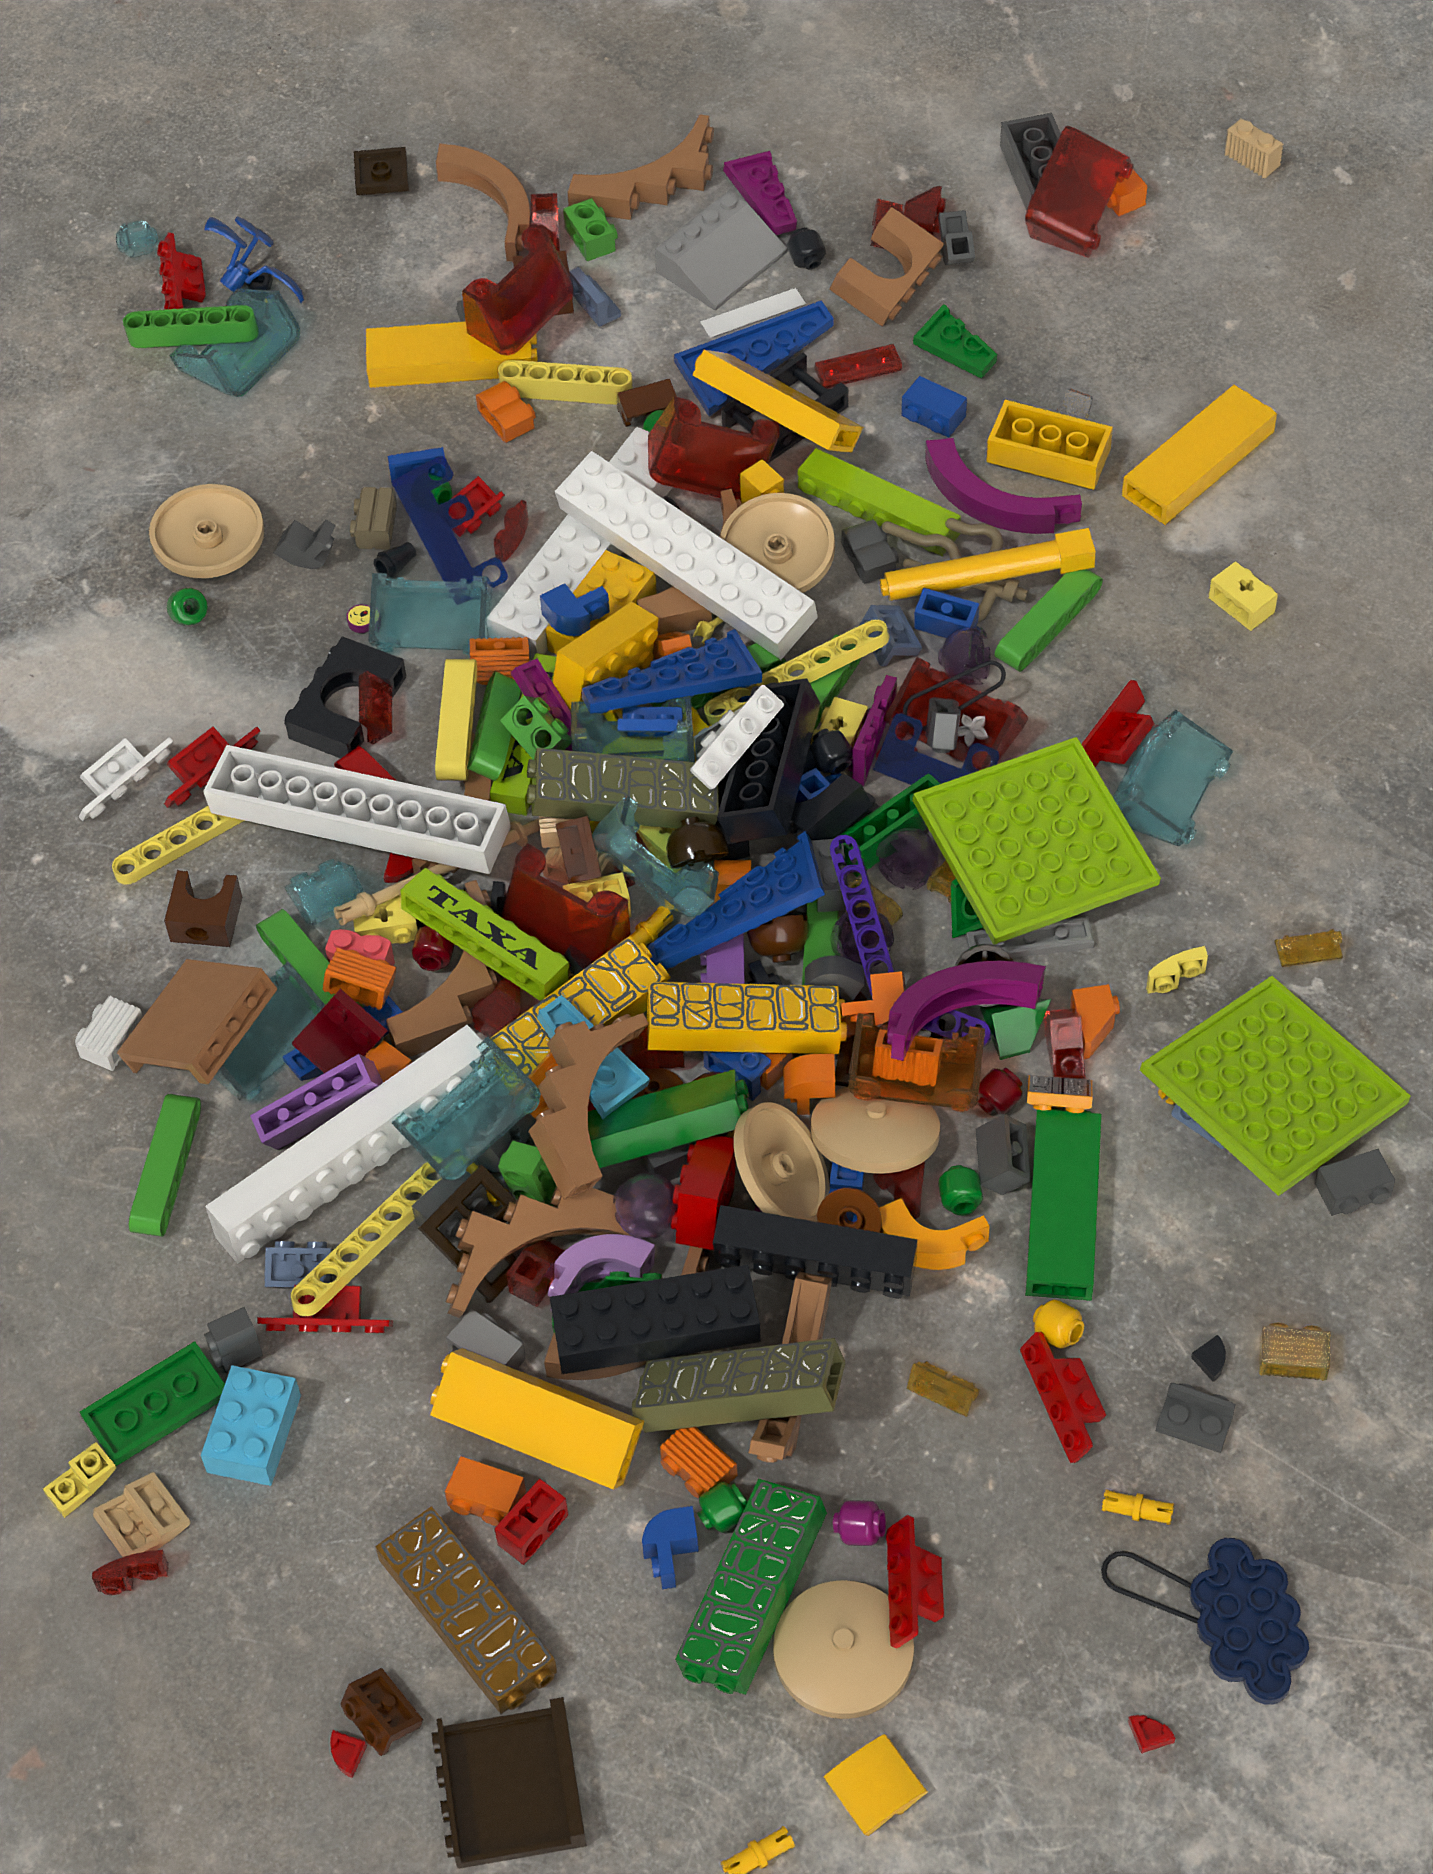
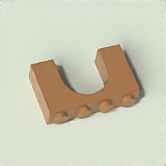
M893 207L890 208L878 223L871 240L893 254L900 261L905 275L896 279L882 278L850 257L836 274L829 289L882 327L889 318L893 321L902 309L900 304L902 302L906 304L909 302L916 291L914 289L915 285L921 286L929 275L927 270L929 268L934 270L943 257L939 253L944 243Z

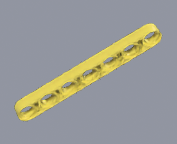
M881 620L868 621L763 673L762 683L753 684L746 688L736 687L709 700L704 706L708 723L713 725L728 710L731 709L734 712L741 708L746 702L740 703L738 700L743 696H750L752 688L755 686L805 678L811 683L885 646L890 638L886 623ZM872 632H882V634L877 637H868L869 634ZM848 644L856 645V647L851 650H842V648ZM822 657H830L829 661L825 663H816ZM804 670L799 676H790L793 671ZM717 709H725L721 715H711Z
M209 806L116 857L112 863L114 876L121 884L135 883L245 820L213 814ZM202 821H211L213 823L206 830L197 828L198 824ZM178 835L187 837L186 841L182 844L176 845L171 842ZM151 850H159L161 852L155 859L145 857L146 853ZM126 864H130L135 867L134 870L128 874H122L119 872V869Z
M432 1160L423 1164L291 1291L293 1310L298 1315L311 1316L319 1312L415 1219L412 1205L417 1200H408L405 1197L412 1192L421 1193L423 1196L439 1180H429L426 1177L434 1172L441 1173L444 1177L449 1172L448 1166L444 1162ZM392 1212H397L402 1215L399 1219L394 1221H389L384 1218L387 1214ZM368 1233H377L380 1235V1237L375 1241H366L363 1239V1237ZM349 1253L359 1256L352 1262L342 1260V1257ZM326 1274L337 1276L336 1280L330 1283L320 1281V1278ZM304 1295L315 1297L314 1301L308 1304L298 1302V1299Z

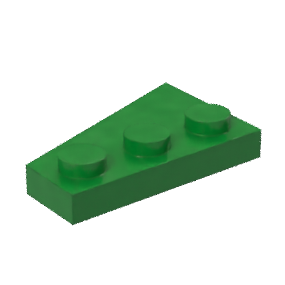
M945 304L913 336V345L981 379L997 362V354L979 336L972 335L965 328V323L960 318L955 319Z

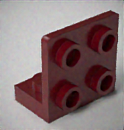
M340 988L292 1041V1045L323 1073H326L358 1054L365 1056L388 1030Z

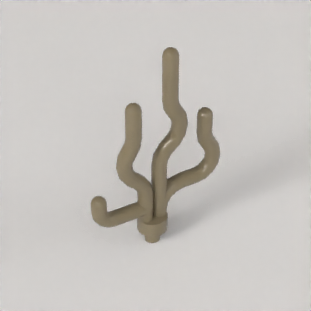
M954 518L947 519L945 523L948 529L963 535L988 536L992 540L989 552L1003 549L1002 535L992 525L984 523L967 524ZM888 521L882 524V530L885 533L923 547L941 546L946 549L951 560L963 558L955 542L947 536L940 534L923 535ZM910 558L903 561L904 568L926 565ZM1014 578L943 591L950 594L963 593L970 589H979L986 592L979 607L978 622H981L988 616L996 596L1012 602L1014 598L1025 601L1028 590L1018 587L1020 581Z

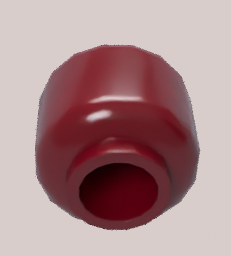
M424 926L416 933L412 957L422 969L437 971L450 963L455 944L432 928Z
M1005 1067L1003 1070L993 1068L977 1084L976 1093L980 1098L976 1102L989 1115L993 1112L1000 1115L1007 1114L1023 1097L1021 1089L1023 1083L1008 1068Z

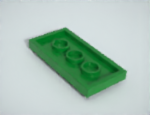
M194 1341L79 1411L102 1450L115 1466H118L218 1404L225 1383Z

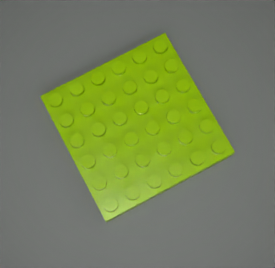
M1077 737L913 794L912 801L993 945L1160 884L1161 877Z
M1270 976L1143 1061L1139 1070L1278 1196L1408 1104L1411 1097L1410 1094L1273 976Z

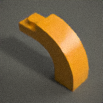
M902 1198L879 1207L882 1216L880 1233L918 1239L915 1267L943 1270L965 1265L966 1251L978 1250L989 1241L990 1225L984 1215L952 1229L933 1230L920 1225L914 1220Z

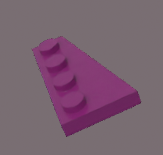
M770 151L724 162V173L749 206L775 235L796 230L797 220L789 199L785 197V188L778 179V170L776 165L772 163Z
M886 675L882 685L877 686L874 703L868 710L865 723L853 747L852 764L849 766V771L853 772V779L863 787L865 786L897 697V677Z

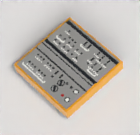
M1028 1076L1027 1103L1033 1105L1034 1109L1051 1110L1052 1106L1065 1107V1110L1068 1112L1082 1113L1085 1109L1092 1108V1080Z

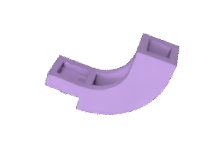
M621 1234L598 1235L579 1241L565 1250L555 1261L554 1280L549 1287L548 1296L576 1293L584 1284L609 1276L610 1272L614 1271L629 1272L630 1277L642 1278V1274L649 1273L654 1266L655 1244Z

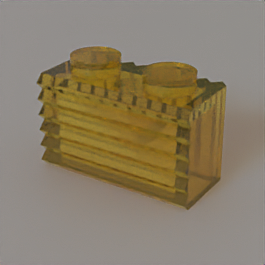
M1272 1323L1269 1326H1262L1259 1374L1273 1375L1275 1377H1294L1295 1379L1300 1377L1301 1379L1307 1378L1309 1380H1327L1330 1369L1331 1332L1322 1331L1320 1327L1312 1325L1305 1326L1302 1329L1288 1328L1284 1323Z

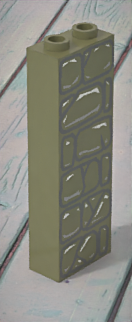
M537 748L534 760L529 759L527 778H532V785H528L527 803H532V816L577 819L588 816L589 821L679 828L682 826V820L691 817H699L700 822H711L716 825L719 812L718 785L710 790L691 773L690 768L695 762Z
M835 1338L648 1360L644 1373L639 1379L636 1399L632 1402V1413L634 1417L645 1421L642 1429L646 1433L832 1412L835 1408L846 1362Z

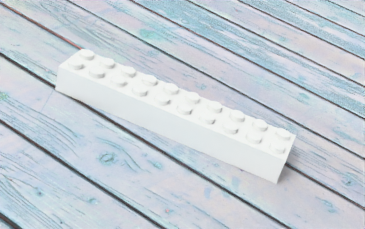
M636 427L609 463L663 498L686 470L685 447ZM568 514L486 618L489 638L527 637L529 658L533 660L535 653L544 655L548 650L546 627L549 623L541 613L540 595L564 583L573 593L605 550L619 556L623 551Z
M593 451L582 460L555 490L561 510L780 660L818 618L814 600Z
M230 745L225 747L203 791L209 809L213 814L490 874L511 827L506 805L502 803Z
M468 1025L458 1030L206 1205L215 1238L237 1264L245 1258H251L256 1255L262 1246L271 1240L280 1238L289 1227L298 1221L307 1219L315 1209L324 1203L334 1200L339 1192L349 1185L361 1181L365 1174L376 1166L384 1165L400 1149L411 1146L417 1137L427 1130L435 1129L443 1119L453 1112L462 1110L477 1095L489 1091L492 1085L496 1083L490 1048Z

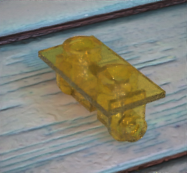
M1334 929L1311 935L1306 934L1292 937L1284 935L1283 939L1274 940L1281 967L1343 958L1339 943H1342L1341 931H1335Z
M920 1361L913 1363L906 1389L965 1417L968 1416L971 1403L976 1400L980 1389L975 1387V1383H970L955 1375L949 1379L947 1378L948 1372L931 1365L928 1361H925V1363Z

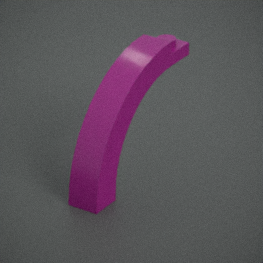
M954 438L926 441L925 461L933 482L948 501L968 516L996 528L1030 534L1054 533L1055 524L1080 522L1082 508L1080 494L1035 498L1018 496L998 490L980 480L966 467L957 452Z
M984 961L949 967L922 978L905 990L889 1011L887 1044L892 1045L891 1058L903 1061L914 1037L920 1029L934 1018L946 1012L981 1004H1006L1035 1009L1043 991L1046 966L1014 961Z

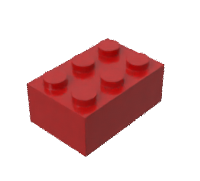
M718 1135L697 1140L695 1145L690 1144L687 1156L688 1165L683 1164L680 1175L681 1185L676 1184L673 1193V1204L678 1205L677 1210H674L671 1222V1229L676 1230V1244L714 1250L713 1239L720 1205L729 1206L735 1189L736 1175L734 1138Z

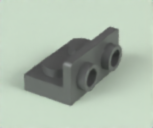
M1171 1382L1156 1425V1431L1221 1453L1233 1419L1236 1404L1230 1402L1224 1396L1217 1394L1209 1395L1197 1391L1189 1384Z

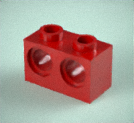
M539 1478L494 1528L498 1546L524 1565L568 1516L566 1498Z

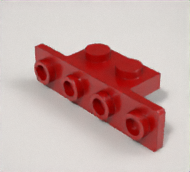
M168 232L164 241L161 240L157 248V255L160 257L161 262L159 274L162 275L163 279L162 294L165 295L164 310L183 309L182 298L202 303L206 297L201 257L176 251L174 233Z
M1130 680L1081 744L1094 767L1100 761L1125 764L1155 725L1151 715L1137 714L1145 703V698L1136 680Z
M214 726L167 762L168 767L183 783L182 786L167 797L164 803L167 808L171 807L174 803L177 806L182 805L192 796L190 791L197 785L200 789L207 785L225 747L229 745ZM258 727L254 728L233 746L249 750L253 749L259 743L256 739L261 730Z
M345 1286L314 1315L301 1316L293 1310V1318L257 1317V1324H266V1331H286V1325H299L300 1332H318L319 1325H332L331 1332H351L352 1326H365L364 1333H384L385 1326L393 1327V1320L361 1319L362 1286ZM304 1295L298 1299V1302L308 1304L313 1302L315 1297Z
M1035 1332L1020 1348V1352L1069 1462L1077 1463L1093 1447L1084 1423L1100 1422L1106 1416V1413L1081 1358L1054 1359L1043 1332Z
M909 1515L891 1525L887 1529L886 1534L890 1646L896 1649L918 1635V1615L934 1623L944 1617L942 1557L915 1545L914 1517Z

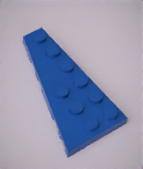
M821 300L674 354V363L710 417L734 398L693 376L696 359L702 354L703 350L729 353L768 374L834 326V318Z
M736 629L727 632V637L717 641L713 637L705 640V646L698 649L687 647L651 661V667L640 671L638 667L628 670V676L621 679L610 677L582 688V699L590 714H601L609 710L634 708L638 705L653 702L662 703L666 700L681 697L690 698L697 694L708 692L718 693L730 688H746L753 684L762 683V671Z
M804 831L797 836L799 842L787 851L782 847L775 852L776 858L765 867L756 866L718 894L720 900L707 908L703 905L696 910L697 916L686 925L677 924L651 943L648 949L652 954L650 960L655 966L660 963L665 969L672 968L678 963L695 955H700L710 948L723 942H728L742 933L756 929L774 918L786 915L789 911L806 903H811L825 895L812 842L807 832Z

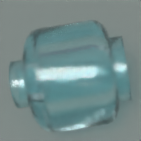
M145 220L124 223L116 233L117 247L120 252H124L128 257L150 254L154 250L155 243L158 241L155 228L151 227Z

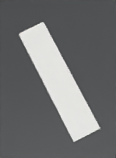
M794 288L700 322L711 338L806 303L797 289Z

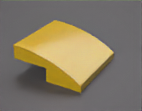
M886 1734L866 1744L823 1776L866 1836H870L896 1813L899 1815L904 1813L928 1793Z

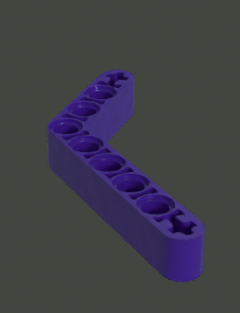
M839 835L831 842L830 854L872 997L870 974H872L873 965L883 962L888 966L887 973L896 971L860 847L851 836ZM846 843L849 847H853L849 851L850 861L853 864L858 861V865L847 866L844 856L841 853L837 854V851L842 849L841 844ZM852 872L860 873L862 876V882L856 888H849L846 885V877ZM861 902L868 903L871 908L870 914L865 918H857L854 914L855 906ZM869 932H875L879 936L878 945L871 949L865 948L863 945L864 936ZM956 1010L946 1012L934 1018L921 1028L975 1049L987 1046L992 1037L991 1029L986 1022ZM950 1014L955 1017L956 1025L951 1031H942L939 1028V1020L943 1015ZM962 1020H968L965 1027L976 1030L977 1026H982L981 1031L985 1034L984 1039L978 1038L976 1043L972 1042L973 1037L963 1031L962 1038L956 1037L962 1028Z

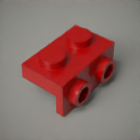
M478 476L439 508L437 514L459 537L467 531L472 534L483 524L482 518L486 515L491 518L503 507L500 502L505 494L500 491L496 495Z

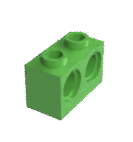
M592 198L563 208L565 229L587 262L616 251L615 239L618 238L616 228L613 224L608 223L603 208L598 207Z
M523 696L500 720L501 723L533 760L537 748L565 750L573 742L567 734L569 731L567 726L559 719L553 718L548 712L550 710L549 705L540 697ZM531 711L533 719L532 722L528 725L526 722V716L528 712ZM550 733L551 743L546 746L545 736Z
M512 1141L507 1151L502 1154L498 1168L513 1197L517 1200L520 1195L553 1206L550 1202L557 1185L537 1147Z

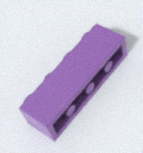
M744 933L700 954L701 966L707 965V973H701V983L745 984Z
M358 1054L253 1113L250 1117L262 1144L278 1150L323 1125L381 1085L383 1081L374 1061Z

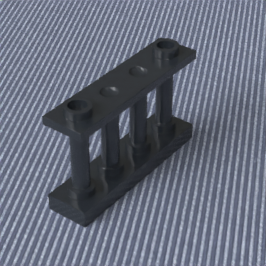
M801 353L796 358L789 360L783 367L770 375L789 387L799 380L819 396L815 401L837 413H841L848 408L849 388L840 382L832 389H827L807 373V355L805 353ZM736 399L727 403L721 409L722 428L727 431L737 423L759 440V458L767 464L805 438L776 421L774 422L779 426L770 432H766L747 417L755 410Z

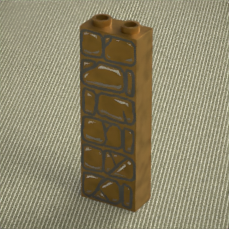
M432 1506L375 1546L379 1561L500 1714L507 1709L513 1710L519 1707L525 1701L527 1694L535 1688H544L554 1679V1674L557 1673L555 1658Z

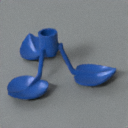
M237 216L235 218L236 223L253 235V240L239 261L237 257L240 249H245L247 244L222 221L214 217L207 220L204 230L219 233L236 244L230 264L226 268L227 271L220 279L224 286L234 293H238L245 282L250 285L253 279L262 273H268L287 285L297 295L300 303L303 302V293L299 285L282 271L265 265L252 275L248 274L251 269L244 263L258 239L269 247H272L274 244L273 240L266 233L255 228L252 223Z

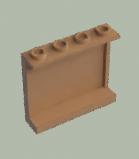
M186 959L117 1051V1054L133 1073H137L145 1063L189 1070L199 1083L209 1084L277 991V987L262 968Z

